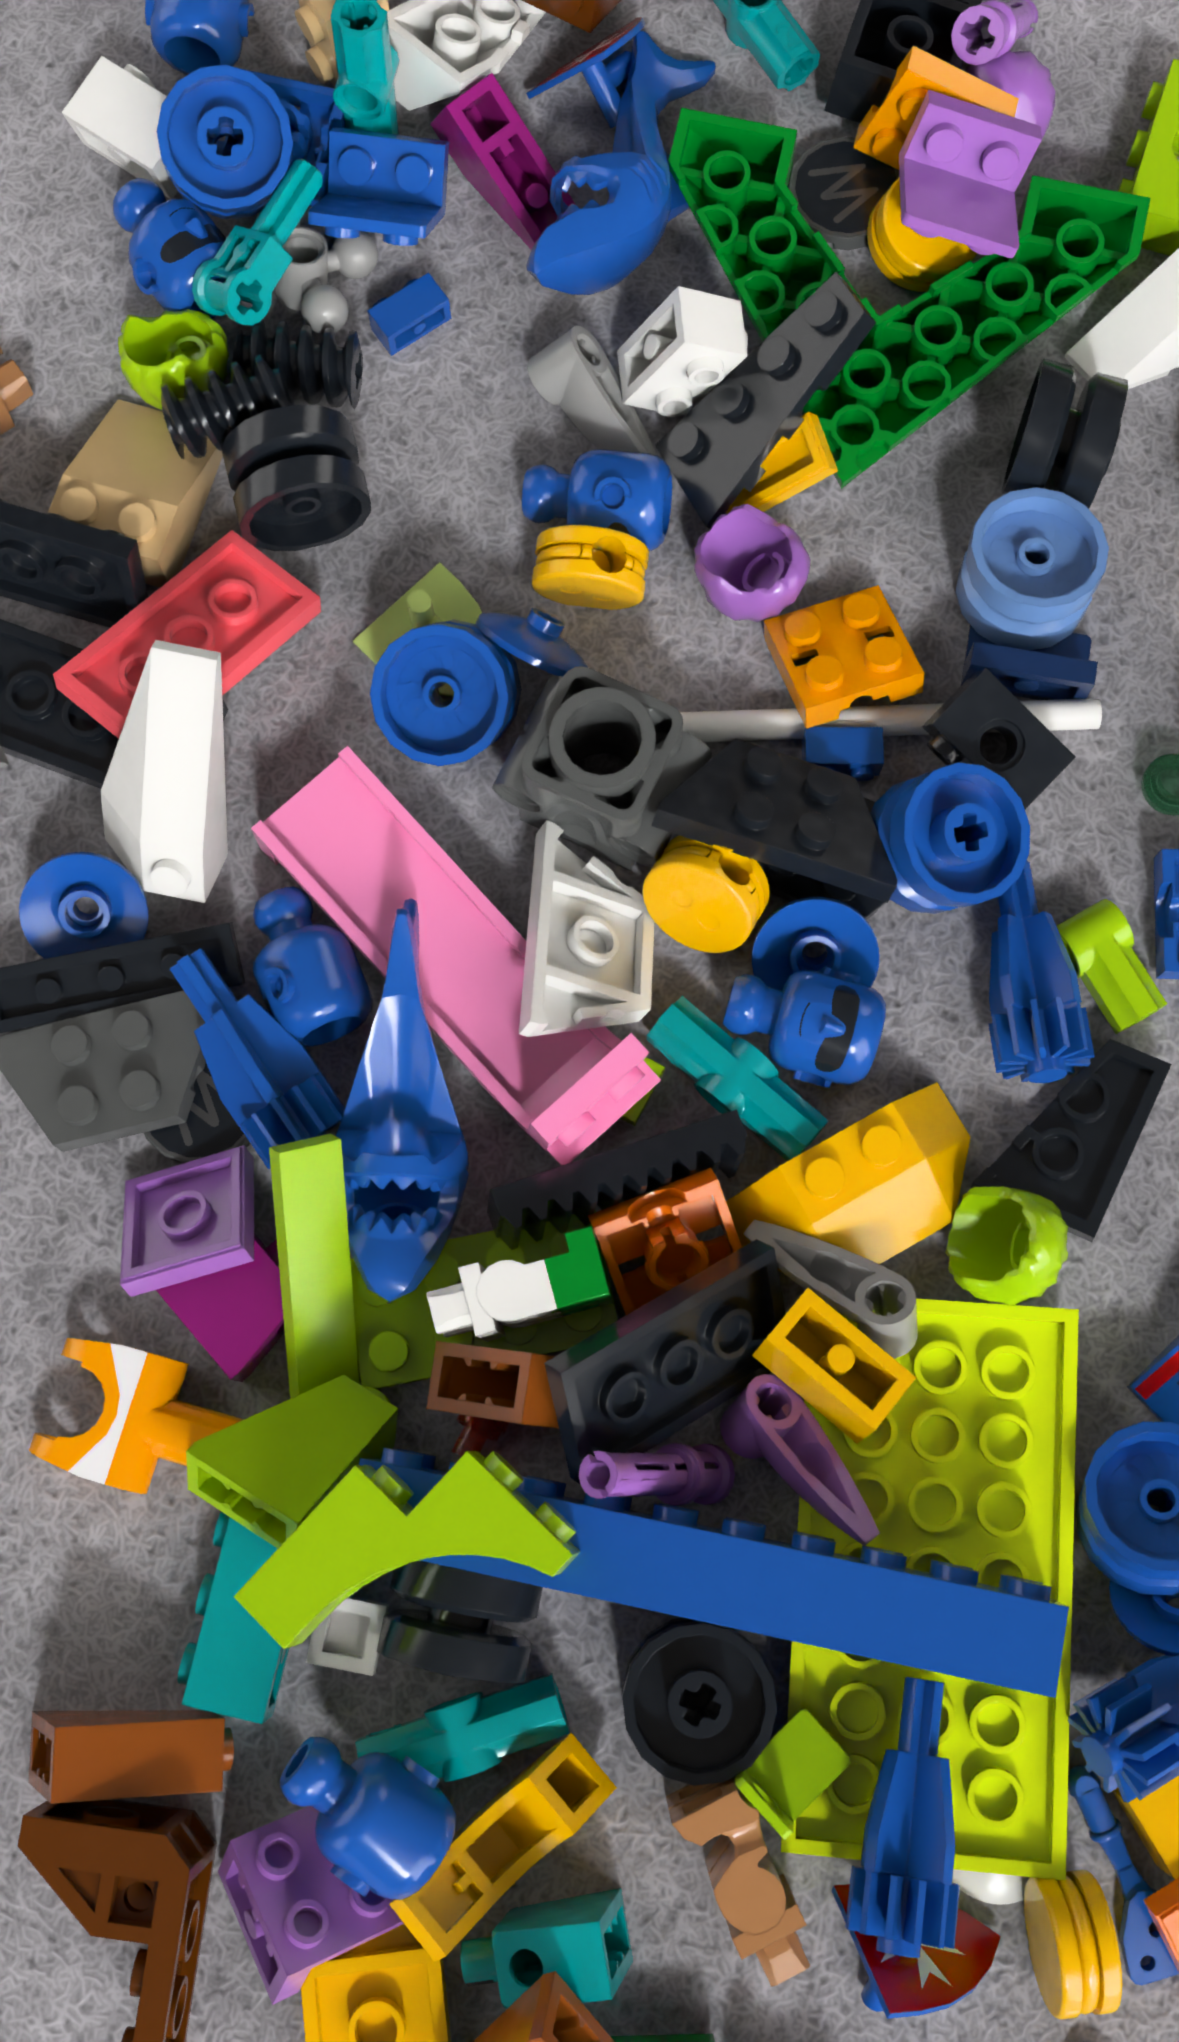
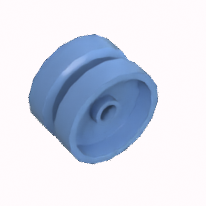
M1037 487L1010 491L991 502L974 525L968 550L964 554L959 569L955 592L962 615L977 634L999 646L1030 651L1052 647L1070 636L1084 617L1091 603L1092 595L1098 588L1106 571L1109 546L1102 524L1086 505L1059 491Z

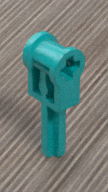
M304 159L295 160L251 229L235 225L216 256L203 262L197 269L193 278L192 292L194 300L201 310L216 316L227 314L236 323L250 326L259 323L267 315L271 306L272 291L293 260L283 246L322 187L323 175L315 166ZM217 276L220 278H224L225 282L221 283L212 280V277ZM241 300L253 305L252 307L248 308L239 305V303Z

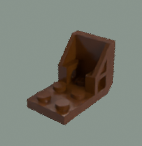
M117 1799L55 1804L45 1801L24 1814L18 1840L19 1849L88 1934L94 1937L148 1944V1949H139L130 1980V1996L140 1997L135 2027L127 2026L121 2042H186L217 1847L216 1840L195 1810Z

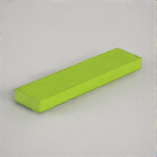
M330 1133L269 1147L290 1399L342 1375L360 1384L341 1139Z

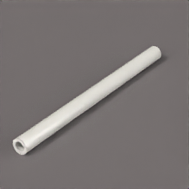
M1099 698L1020 701L1049 731L1099 729L1101 725L1102 707ZM944 703L850 706V708L840 711L839 719L814 727H883V736L929 735L922 726ZM796 708L680 712L683 717V731L697 737L702 742L733 741L736 738L743 741L803 739L805 726ZM990 728L985 733H996L999 731Z

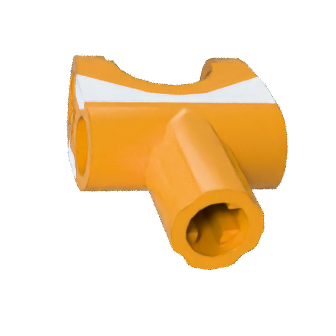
M67 1338L61 1355L81 1361V1367L93 1372L101 1382L105 1396L103 1412L93 1427L87 1432L74 1437H55L34 1433L29 1451L35 1456L78 1477L134 1493L147 1494L158 1458L187 1467L186 1451L194 1442L244 1419L177 1400L187 1372L188 1363L124 1345Z

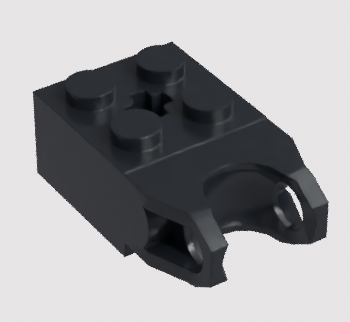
M860 0L824 111L861 123L872 105L880 108L891 88L898 67L913 46L961 69L964 61L957 56L952 47L951 34L953 25L962 12L971 6L981 4L983 0Z

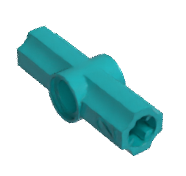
M336 0L331 13L338 68V79L334 88L333 99L335 105L344 113L345 128L399 135L394 79L400 60L397 52L390 45L387 11L380 7L377 0Z
M713 0L726 18L725 31L729 40L736 46L748 49L777 89L785 88L788 92L804 84L811 72L818 67L820 52L781 0Z
M683 995L670 1005L647 1034L646 1040L655 1049H658L673 1065L680 1068L696 1082L694 1084L695 1089L711 1106L721 1114L737 1110L742 1123L786 1161L803 1153L829 1122L820 1111L813 1108L801 1095L778 1078L779 1071L760 1050L740 1037L735 1039L730 1037Z
M549 1673L485 1696L480 1691L441 1703L424 1711V1717L369 1733L365 1737L359 1738L355 1745L358 1758L368 1753L379 1752L388 1753L402 1762L405 1756H407L438 1779L443 1777L445 1782H450L492 1768L503 1761L502 1757L505 1755L536 1747L555 1738L559 1739L561 1736L570 1733V1727L559 1688L553 1673Z

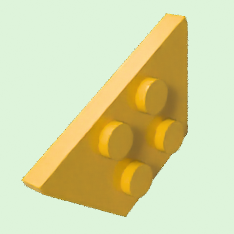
M405 1924L312 1968L301 1987L305 2042H451L443 1958L434 1962Z

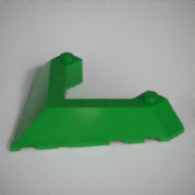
M681 108L669 157L670 172L762 342L835 272L848 283L876 322L827 390H816L803 407L802 415L807 412L818 415L838 469L834 476L841 489L1134 262L1140 254L1151 198L1032 175L1017 219L1019 249L1014 258L992 254L986 255L975 263H972L970 260L932 283L929 290L903 307L898 304L879 316L867 298L861 299L844 275L845 267L819 231L814 233L798 210L797 199L788 188L793 166L797 130L687 108Z

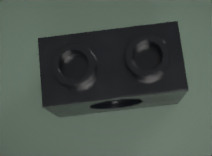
M987 668L974 672L922 726L932 736L927 746L945 765L948 766L959 762L985 766L1007 780L1021 798L1025 809L1076 758ZM990 728L999 731L1007 743L1006 754L997 764H992L985 760L980 752L981 737Z

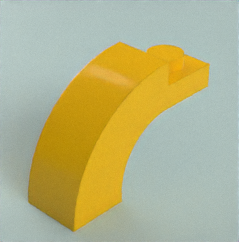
M572 1733L568 1734L517 1775L455 1833L449 1850L440 1866L418 1892L402 1900L393 1899L389 1905L433 1961H439L453 1950L519 1878L552 1849L573 1836L617 1787Z

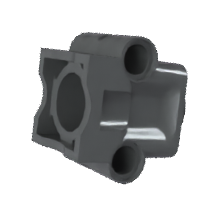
M579 666L568 670L563 677L549 676L523 726L525 734L518 736L492 788L501 798L519 808L521 821L538 829L542 827L546 820L553 822L564 830L559 838L573 842L607 861L632 871L636 862L653 866L662 857L664 849L668 845L673 833L651 826L659 803L710 760L712 752L700 739L683 731V717L674 706L591 668ZM603 753L618 756L629 764V766L616 773L605 775L585 772L576 765L579 761L590 755Z

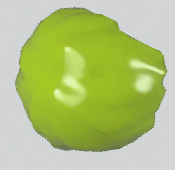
M187 309L184 311L166 310L159 317L127 315L121 325L122 335L118 337L117 342L121 358V371L130 387L147 404L162 410L161 384L167 383L178 398L184 397V377L189 375L201 391L207 390V370L212 368L222 381L225 382L228 375L227 360L229 357L227 337L222 327L205 313Z
M1005 1186L971 1188L963 1195L961 1204L956 1206L955 1215L952 1220V1228L949 1231L948 1244L945 1250L949 1257L948 1270L954 1275V1281L962 1289L969 1291L975 1298L1014 1306L1029 1298L1041 1297L1047 1287L1057 1283L1058 1273L1062 1268V1264L1068 1258V1226L1062 1219L1061 1212L1057 1206L1040 1195Z

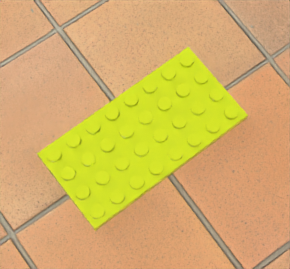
M916 1298L917 1341L915 1346L906 1355L895 1360L917 1378L873 1433L856 1444L807 1401L804 1400V1403L825 1432L847 1468L880 1532L877 1537L865 1546L903 1553V1556H907L905 1568L929 1572L931 1560H938L970 1567L975 1571H979L977 1583L999 1587L1000 1576L1004 1574L1042 1582L1043 1585L1052 1587L1050 1598L1069 1607L1056 1698L792 1641L787 1722L800 1709H807L849 1754L851 1763L793 1822V1833L786 1840L781 1837V1852L861 1860L864 1828L886 1749L898 1750L905 1678L912 1677L944 1683L937 1757L947 1758L950 1763L955 1832L953 1869L1066 1880L1069 1765L1068 1717L1070 1716L1079 1309L1011 1306L1006 1304ZM846 1318L850 1323H852L857 1328V1323ZM799 1496L797 1531L835 1539L834 1553L860 1558L862 1544L832 1524Z

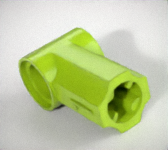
M1102 899L1056 925L1076 970L1077 978H1081L1115 1034L1130 1028L1167 1005V1002L1132 949L1134 936L1127 919L1112 901Z

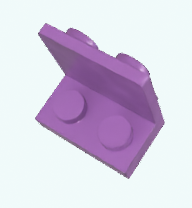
M928 90L899 153L901 223L910 227L921 236L946 238L965 244L974 252L982 255L997 254L1007 258H1014L1019 249L1015 191L1042 141L1041 126Z
M307 1806L230 1840L218 1870L272 2005L298 1993L312 1968L404 1924L389 1905L393 1899L383 1898L370 1890L366 1897H364L330 1872L334 1864L321 1854L317 1845L315 1824L319 1811L312 1806Z

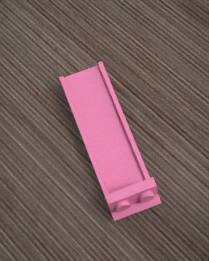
M346 746L338 753L339 757L265 821L262 822L260 820L251 828L260 849L275 865L280 863L385 979L396 910L403 908L404 902L407 899L411 898L417 901L419 913V980L429 1028L522 1130L561 1166L571 1163L661 1081L644 1061L650 1052L632 1033L625 1039L620 1040L605 1026L532 1037L519 1034L526 940L349 746Z

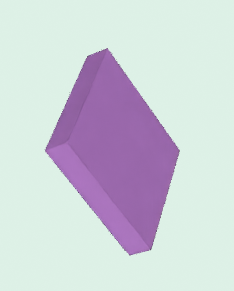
M245 1145L125 1181L120 1285L130 1297L254 1261V1158Z

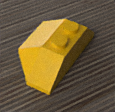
M936 1082L889 1103L778 1166L727 1200L726 1203L742 1247L750 1243L743 1233L755 1219L820 1239L877 1264H881L951 1224L956 1206L958 1205L971 1137L939 1084Z

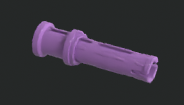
M990 0L976 6H971L959 15L953 25L951 34L952 47L957 56L965 63L972 65L988 63L992 59L999 58L1008 52L1017 39L1032 33L1034 28L1030 25L1037 23L1038 10L1031 0H1011L1007 3L999 0Z
M682 1443L667 1444L656 1451V1453H609L594 1451L595 1456L588 1454L584 1457L579 1469L580 1485L590 1497L603 1499L618 1496H656L663 1503L673 1506L690 1504L692 1501L702 1505L720 1503L729 1495L735 1478L734 1465L728 1453L720 1446L705 1443L693 1447ZM704 1463L715 1464L717 1467L716 1469H705Z

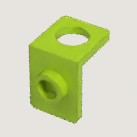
M800 1709L770 1739L753 1765L736 1775L735 1785L778 1834L786 1840L793 1833V1822L850 1765L851 1759L849 1754L807 1709Z

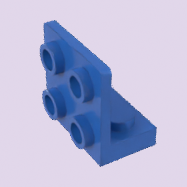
M340 127L332 128L329 131L328 193L308 210V224L325 226L324 233L336 238L360 237V231L383 234V241L388 244L399 246L417 245L418 238H426L445 216L449 141Z

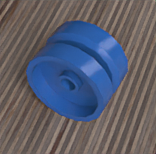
M226 64L200 67L178 80L161 105L156 131L161 159L168 176L180 196L190 200L198 208L205 211L206 214L226 220L252 217L260 212L288 172L293 157V140L289 116L275 91L252 72ZM221 137H232L238 143L232 146L231 156L219 155L216 142Z
M454 619L411 629L390 643L374 667L370 698L375 722L393 747L414 761L444 766L466 762L502 738L517 716L522 689L517 663L512 655L486 637L476 624ZM446 683L449 684L454 692L453 700L450 698L443 701L439 695L438 688Z
M957 762L893 785L874 803L870 813L898 880L897 887L889 900L911 912L936 914L958 907L963 908L999 897L1019 879L1029 856L1030 824L1021 798L1005 778L983 765Z
M1142 1421L1114 1432L1095 1451L1076 1503L1077 1534L1089 1560L1113 1583L1139 1594L1171 1596L1179 1593V1425L1173 1422ZM1149 1504L1159 1507L1158 1512L1153 1510Z

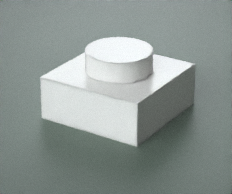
M351 1596L347 1598L312 1632L306 1663L373 1676L376 1673L379 1658L377 1646L384 1615L388 1613L389 1604Z

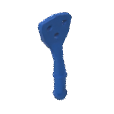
M1077 1765L1070 1769L1068 1773L1069 1794L1075 1797L1090 1828L1089 1836L1091 1840L1099 1843L1115 1869L1124 1898L1119 1939L1127 1975L1135 1984L1141 1986L1178 1975L1177 1968L1158 1930L1153 1932L1148 1930L1150 1924L1153 1923V1919L1143 1900L1157 1890L1147 1884L1133 1865L1121 1834L1122 1824L1119 1819L1114 1817L1100 1788V1779L1094 1771L1088 1773L1084 1765ZM1146 1955L1151 1956L1149 1964L1146 1966L1141 1965L1140 1962Z

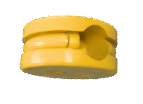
M900 177L891 185L872 210L867 227V240L871 256L880 271L889 280L902 288L917 292H927L932 283L968 261H972L977 255L976 252L965 244L939 236L935 238L924 237L901 223Z
M589 525L556 526L546 529L538 535L535 550L537 558L536 566L533 568L532 587L541 596L565 605L608 610L626 609L642 602L645 593L646 583L644 577L645 570L648 567L649 549L641 540L624 532Z
M678 835L668 843L662 857L653 865L644 880L643 900L646 909L661 930L672 939L689 948L708 953L732 951L747 940L768 904L769 884L765 872L758 861L732 853L733 849L714 844L711 846Z
M1084 1869L1067 1871L1066 1880L1030 1877L1026 1882L1024 1890V1916L1033 1970L1048 2010L1057 2019L1076 2018L1080 2014L1091 2012L1095 2015L1115 2012L1119 2008L1122 1997L1121 1959L1113 1919L1097 1879L1091 1872Z

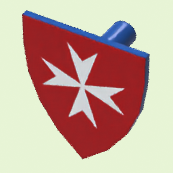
M635 18L559 68L526 93L528 98L531 99L582 72L610 128L615 127L621 100L616 87L628 79L632 52L623 51L606 65H604L602 60L622 47L644 27L645 22L643 18Z
M850 1884L834 1885L831 1891L846 1923ZM959 1908L954 1949L947 1947L937 1948L921 1944L920 1958L904 1957L876 1950L877 1936L864 1935L858 1931L849 1930L869 1976L861 1992L862 2001L873 2011H884L887 2019L920 2016L947 2009L971 1994L989 1971L1001 1936Z

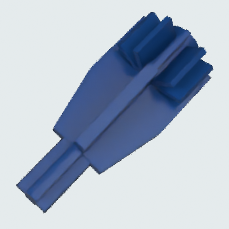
M1026 861L1019 879L998 897L1001 917H998V931L993 932L991 937L989 1005L992 1023H988L996 1073H1002L1003 1079L1006 1080L1020 1075L1021 1082L1050 1083L1064 1078L1067 1074H1074V1066L1088 1067L1091 1064L1090 1058H1094L1095 1055L1086 1007L1081 1008L1080 1005L1082 1001L1076 970L1052 914L1046 911L1038 913L1030 862Z
M199 948L190 955L187 954L169 969L205 1022V1024L194 1030L220 1100L268 1169L271 1168L269 1147L326 1135L327 1131L341 1122L345 1106L305 1046L284 1029L251 995L248 994L237 1001L202 948Z
M1164 1655L1149 1659L1126 1673L1119 1680L1114 1678L1073 1704L1077 1712L1068 1717V1722L1082 1734L1073 1739L1072 1743L1074 1747L1082 1749L1083 1756L1087 1762L1085 1768L1088 1773L1094 1771L1097 1775L1103 1777V1789L1107 1793L1119 1788L1123 1802L1129 1803L1136 1797L1140 1801L1179 1776V1655Z
M906 1677L898 1750L886 1749L864 1828L861 1866L863 1867L852 1865L845 1927L847 1930L858 1931L860 1934L877 1936L876 1950L904 1957L920 1958L921 1944L937 1948L947 1947L954 1949L960 1885L952 1883L955 1832L950 1763L947 1758L937 1757L944 1683Z

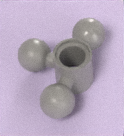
M262 210L258 213V215H257L255 221H256L257 218L259 217V215H260V213L262 212ZM298 222L283 246L293 260L277 283L275 294L279 302L284 306L301 311L304 322L310 325L311 330L324 334L325 329L331 327L334 328L335 333L345 325L349 308L343 293L334 286L328 285V273L338 271L350 279H362L368 276L374 270L378 261L377 246L367 233L360 231V237L336 238L332 249L327 250V242L319 232L311 228L300 227V222Z

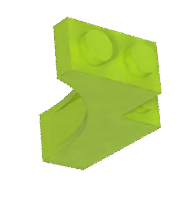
M466 1451L415 1508L407 1502L414 1495L413 1491L389 1467L382 1465L376 1471L371 1465H355L234 1595V1598L285 1650L302 1644L329 1614L363 1586L411 1562L447 1555H480L523 1564L554 1577L561 1574L580 1551L569 1541L576 1533L575 1528L546 1501L538 1509L517 1490L524 1481L522 1476L495 1451H492L486 1458L479 1451Z

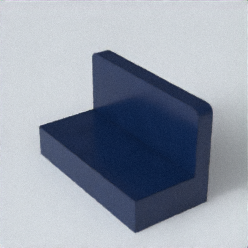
M970 625L961 685L974 672L987 668L1014 696L1036 700L1086 699L1095 685L1098 662L1089 660L1092 640L1088 635L1072 633L1052 647L1029 651L996 645L977 634Z

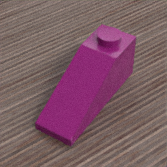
M491 73L445 106L430 125L440 140L449 141V154L463 176L532 250L535 242L544 230L555 223L558 217L549 200L551 181L556 173L493 73ZM562 191L563 202L568 206L575 204L569 193Z

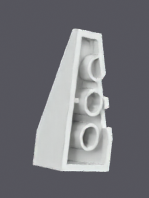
M409 0L388 10L390 45L395 49L400 60L394 79L396 101L411 111L458 95L476 85L489 74L493 73L495 75L499 73L546 12L522 0Z
M1179 248L1066 352L1065 358L1087 381L1099 372L1128 380V389L1167 376L1170 370L1179 367Z
M155 640L150 649L100 791L105 840L126 868L135 876L144 891L201 903L206 902L228 854L221 652Z

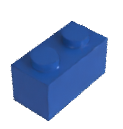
M429 272L419 279L410 280L401 290L388 298H381L372 308L367 310L371 330L391 356L452 319L449 299Z
M883 727L805 728L802 739V760L855 777L856 781L872 780L874 776L880 775L884 765Z

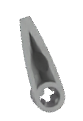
M579 325L573 326L528 360V374L538 393L549 403L560 405L580 432L597 448L657 455L634 406L623 404L620 380L602 347L587 329Z
M754 1219L743 1233L750 1242L758 1239L774 1247L778 1269L804 1290L807 1288L811 1289L842 1316L857 1323V1328L894 1359L906 1355L915 1346L918 1338L916 1291L911 1282L902 1275L828 1242Z

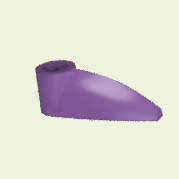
M763 1374L756 1376L722 1415L720 1432L725 1444L734 1453L744 1458L757 1459L764 1457L782 1479L819 1514L863 1546L868 1544L880 1532L857 1486L825 1432L801 1397L776 1375Z

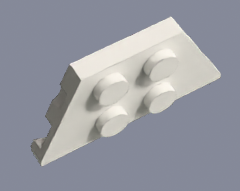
M546 820L535 836L519 1034L532 1037L639 1022L651 1010L655 923L646 909L643 895L633 887L620 882L614 872L597 857L593 856L588 863H585L557 840L564 830Z

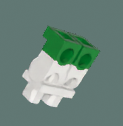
M592 1226L565 1233L569 1252L525 1265L513 1260H502L488 1266L487 1269L479 1262L459 1267L462 1283L426 1292L436 1333H443L444 1337L448 1338L474 1330L475 1336L488 1342L506 1337L503 1325L511 1328L527 1327L613 1303Z

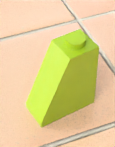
M345 1375L339 1376L194 1442L186 1451L188 1490L278 1549L355 1465H359L360 1458L381 1459L384 1447L393 1449L396 1438L398 1408L392 1405L389 1399L379 1390L369 1386L363 1387Z

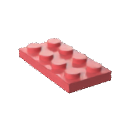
M231 530L53 674L56 688L119 739L146 660L155 640L221 652L223 696L321 612L320 596Z

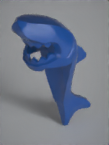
M639 31L633 37L630 69L626 89L619 103L612 152L591 155L585 158H580L576 155L565 161L552 178L549 200L558 217L556 222L548 226L535 242L526 264L527 271L543 287L571 295H592L612 288L631 274L653 253L664 234L667 223L690 208L670 172V155L664 150L658 130V115L669 102L704 87L715 74V62L676 60L666 55L654 43L647 32ZM572 181L578 188L587 183L593 191L606 187L609 192V198L606 205L600 206L595 200H590L580 209L575 204L570 206L565 204L562 199V191L567 193Z
M411 898L405 900L403 908L396 910L381 1002L339 1129L335 1135L342 1142L350 1253L367 1289L388 1302L415 1291L437 1262L451 1233L469 1177V1157L466 1142L437 1057L426 1018L419 980L418 904L416 900Z

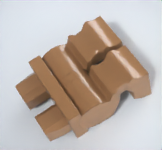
M735 1777L722 1783L698 1786L688 1784L666 1796L671 1823L685 1840L700 1846L720 1835L707 1855L705 1863L716 1902L727 1921L732 1941L741 1960L756 1953L771 1987L805 1971L810 1967V1964L796 1931L807 1924L784 1873L778 1876L771 1856L768 1853L760 1826V1812L736 1787Z

